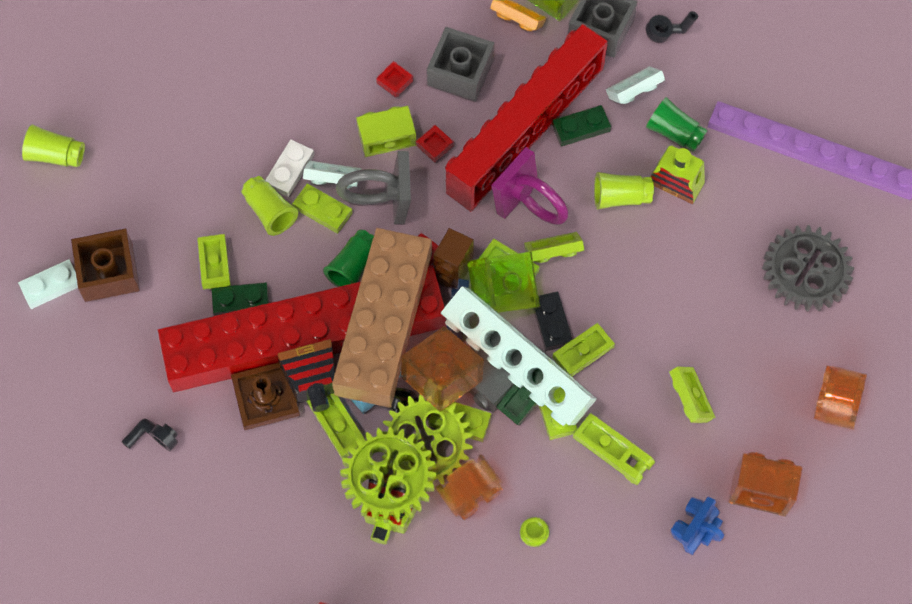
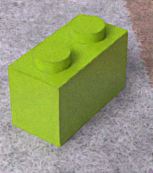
M394 106L386 111L368 112L356 117L357 129L365 157L416 146V131L408 106Z

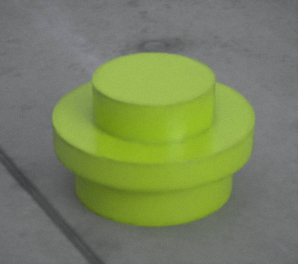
M528 518L520 527V537L526 545L539 547L547 541L549 527L540 518Z

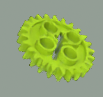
M421 393L419 394L418 402H414L409 396V405L405 407L402 403L398 402L400 411L398 413L392 410L389 411L393 417L392 422L383 420L382 423L387 427H392L394 435H398L399 428L403 424L413 425L416 430L415 444H417L418 440L421 439V434L415 417L419 416L421 418L426 434L434 436L431 446L437 459V464L435 465L436 468L430 471L436 473V478L443 485L444 475L447 474L452 479L455 478L452 471L454 467L458 470H463L462 465L459 463L460 459L469 460V457L463 452L464 449L473 448L470 444L465 443V439L473 436L471 433H464V429L470 425V422L461 423L460 419L463 417L464 412L455 414L453 412L456 407L455 403L446 407V397H443L437 403L435 402L434 394H431L429 401H425ZM431 413H438L442 417V426L437 430H431L426 425V418ZM382 431L383 435H386L387 432H388V431ZM442 440H448L453 445V452L447 457L440 456L436 450L437 444ZM397 451L393 452L389 469L393 468V463L398 455ZM384 454L382 459H386L387 455ZM409 460L403 461L399 465L403 470H411L414 467Z
M389 427L387 434L383 435L381 429L377 428L376 437H372L369 432H366L367 441L363 442L358 438L356 439L357 450L350 447L347 449L348 454L352 458L342 459L343 465L348 467L340 470L341 476L347 478L341 481L342 488L349 489L345 492V498H355L351 503L352 508L355 509L362 506L361 516L363 517L369 511L372 512L373 521H376L379 515H383L384 522L388 523L390 515H394L396 521L400 522V514L403 512L408 518H411L412 507L421 511L422 506L419 501H430L429 495L425 491L433 492L435 490V486L428 482L436 480V473L430 471L436 468L435 461H427L432 456L431 450L422 452L425 442L421 441L415 444L414 433L405 438L404 429H401L398 435H394L392 427ZM397 451L398 455L393 463V475L389 476L385 495L380 499L378 496L384 486L383 474L388 473L393 452ZM377 452H383L387 455L386 459L381 462H375L371 457ZM406 460L412 461L415 464L411 470H403L399 465ZM368 479H373L378 483L373 489H365L362 487V484ZM397 487L403 488L406 491L405 495L400 498H394L390 495V492Z

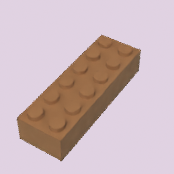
M376 228L332 383L335 396L391 408L432 256V239Z

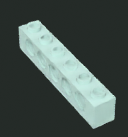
M461 287L442 310L441 314L447 318L445 321L447 326L457 333L461 330L468 337L466 342L477 351L480 349L485 351L489 355L486 359L499 370L503 367L509 372L508 379L519 388L525 386L531 392L529 397L539 406L543 407L545 404L553 411L551 416L564 426L566 423L568 425H576L596 401V397L471 289ZM473 314H477L479 316V324L476 328L472 329L469 325V319ZM494 332H498L501 337L500 343L496 347H493L490 343V337ZM519 350L522 354V360L515 366L511 362V355L514 351ZM540 368L544 377L541 383L535 384L532 380V374L536 369ZM559 387L565 391V399L561 403H557L553 396L554 391Z

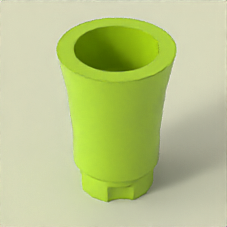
M31 124L24 138L22 158L24 161L80 167L85 151V143Z
M596 172L594 201L597 210L615 206L652 203L654 194L652 177Z
M263 177L250 178L243 184L241 193L262 222L268 235H279L294 224L298 217V210L287 202Z

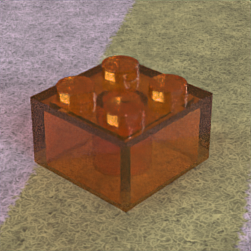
M443 326L401 356V378L441 412L482 382L484 359Z
M743 453L734 470L728 503L786 517L797 501L802 467L796 466L793 461L787 459L775 461L767 459L761 453Z

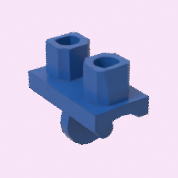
M692 497L685 509L686 514L693 517L690 525L678 520L671 528L672 536L682 543L685 552L691 555L695 553L700 543L708 546L711 540L720 542L724 538V533L719 529L723 521L718 518L720 511L715 507V499L707 497L703 501Z

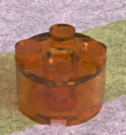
M827 365L814 419L854 430L867 374Z
M480 454L478 455L477 463L474 459L469 460L446 477L449 482L445 484V487L440 483L435 488L456 518L461 516L464 521L478 511V504L481 501L485 500L488 504L498 497L503 489L501 487L503 482L485 457Z

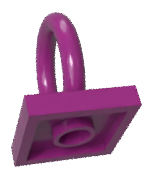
M527 147L492 184L496 214L504 219L520 202L545 222L560 225L568 219V209L563 199L552 187L538 178L535 152ZM533 188L552 203L557 214L546 210L530 196Z

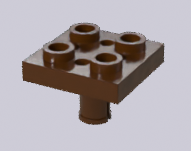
M279 363L231 375L244 430L300 416L296 398ZM281 390L283 391V394L281 396L277 395L276 391H278V393L281 394ZM271 407L273 408V410H272L271 412H266V411H265V410H271Z

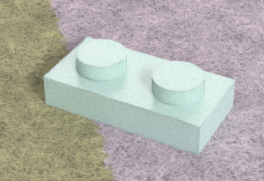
M649 66L606 89L609 99L620 104H626L633 101L636 95L654 90L657 84L665 81L661 70Z
M309 161L304 168L303 179L311 180V183L319 185L326 184L327 182L337 184L342 176L353 171L362 170V168ZM359 182L352 183L347 188L356 187Z
M70 259L18 282L31 309L78 288L76 271Z

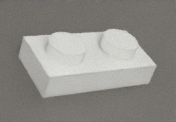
M290 139L265 181L269 182L278 193L290 197L304 173L305 166L313 159L315 155L314 150Z

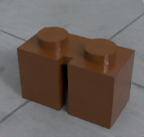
M448 228L433 254L434 271L440 284L446 287L453 286L457 288L458 279L466 277L474 260V239Z

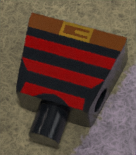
M331 340L277 353L280 368L297 402L310 400L314 412L328 409L330 405L327 395L334 394L332 383L335 376Z

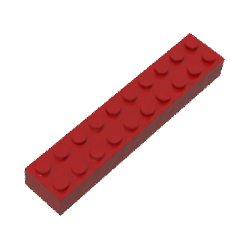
M433 265L428 267L410 336L447 328L445 323L447 318L441 314L445 307ZM361 282L157 329L167 379L173 393L232 379V374L279 363L277 353L329 339L332 343L333 355L341 353Z

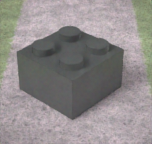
M580 0L569 21L568 34L572 30L576 31L584 24L608 41L606 55L615 58L635 19L638 1Z
M445 26L427 67V86L477 101L494 61L495 42Z

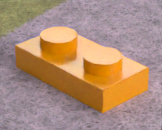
M493 0L490 9L497 12L496 15L504 20L512 19L519 23V27L527 31H535L542 28L547 18L512 0Z

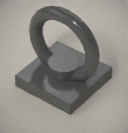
M398 151L393 174L382 170L364 169L342 176L336 184L337 194L343 200L359 205H376L393 200L394 225H405L411 202L409 151ZM366 180L385 183V191L377 194H358L349 191L347 187L352 183Z

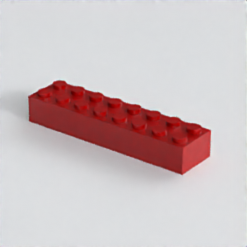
M584 24L576 31L572 30L567 35L564 44L560 48L556 47L550 53L548 61L543 66L539 65L534 70L531 79L526 84L522 83L517 88L514 97L509 102L505 101L500 106L497 115L492 120L488 119L482 125L480 133L465 143L463 151L457 157L453 156L445 166L446 194L472 212L492 190V184L526 147L530 149L552 125V120L557 119L603 70L608 41Z

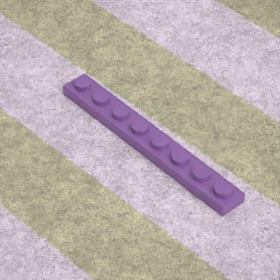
M717 101L708 128L905 199H912V170Z

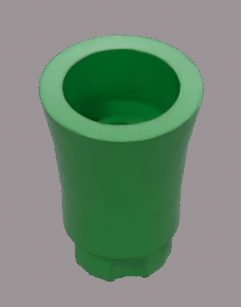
M667 97L662 100L646 125L647 129L663 135L683 148L686 146L692 152L698 148L708 132L707 129L699 126V122L679 109Z
M358 230L354 236L350 237L337 256L324 267L323 273L333 285L340 287L360 282L374 235L366 230Z

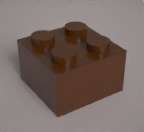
M126 228L71 239L78 290L85 302L140 291L133 244Z

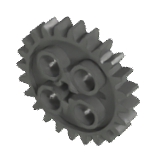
M807 225L805 232H802L799 226L795 227L794 233L785 229L783 237L778 234L774 240L775 243L770 242L768 246L769 251H766L763 258L766 261L762 269L767 271L763 278L764 280H772L768 289L778 290L775 298L786 297L784 305L793 301L795 310L799 308L800 304L804 305L806 312H809L812 305L815 306L817 311H820L823 303L830 308L833 300L839 302L842 294L847 293L848 285L853 280V277L850 275H852L854 267L849 266L853 258L851 256H844L848 247L839 248L838 245L841 239L838 238L832 241L830 239L832 232H828L825 236L821 235V227L816 232H812L810 225ZM797 248H803L808 253L803 254L799 252ZM816 250H820L821 253L815 260L813 267L810 268L801 285L797 287L795 283L800 278L803 270L807 267ZM821 262L829 263L832 268L825 267ZM784 269H791L795 274H787ZM808 283H815L819 289L811 288Z

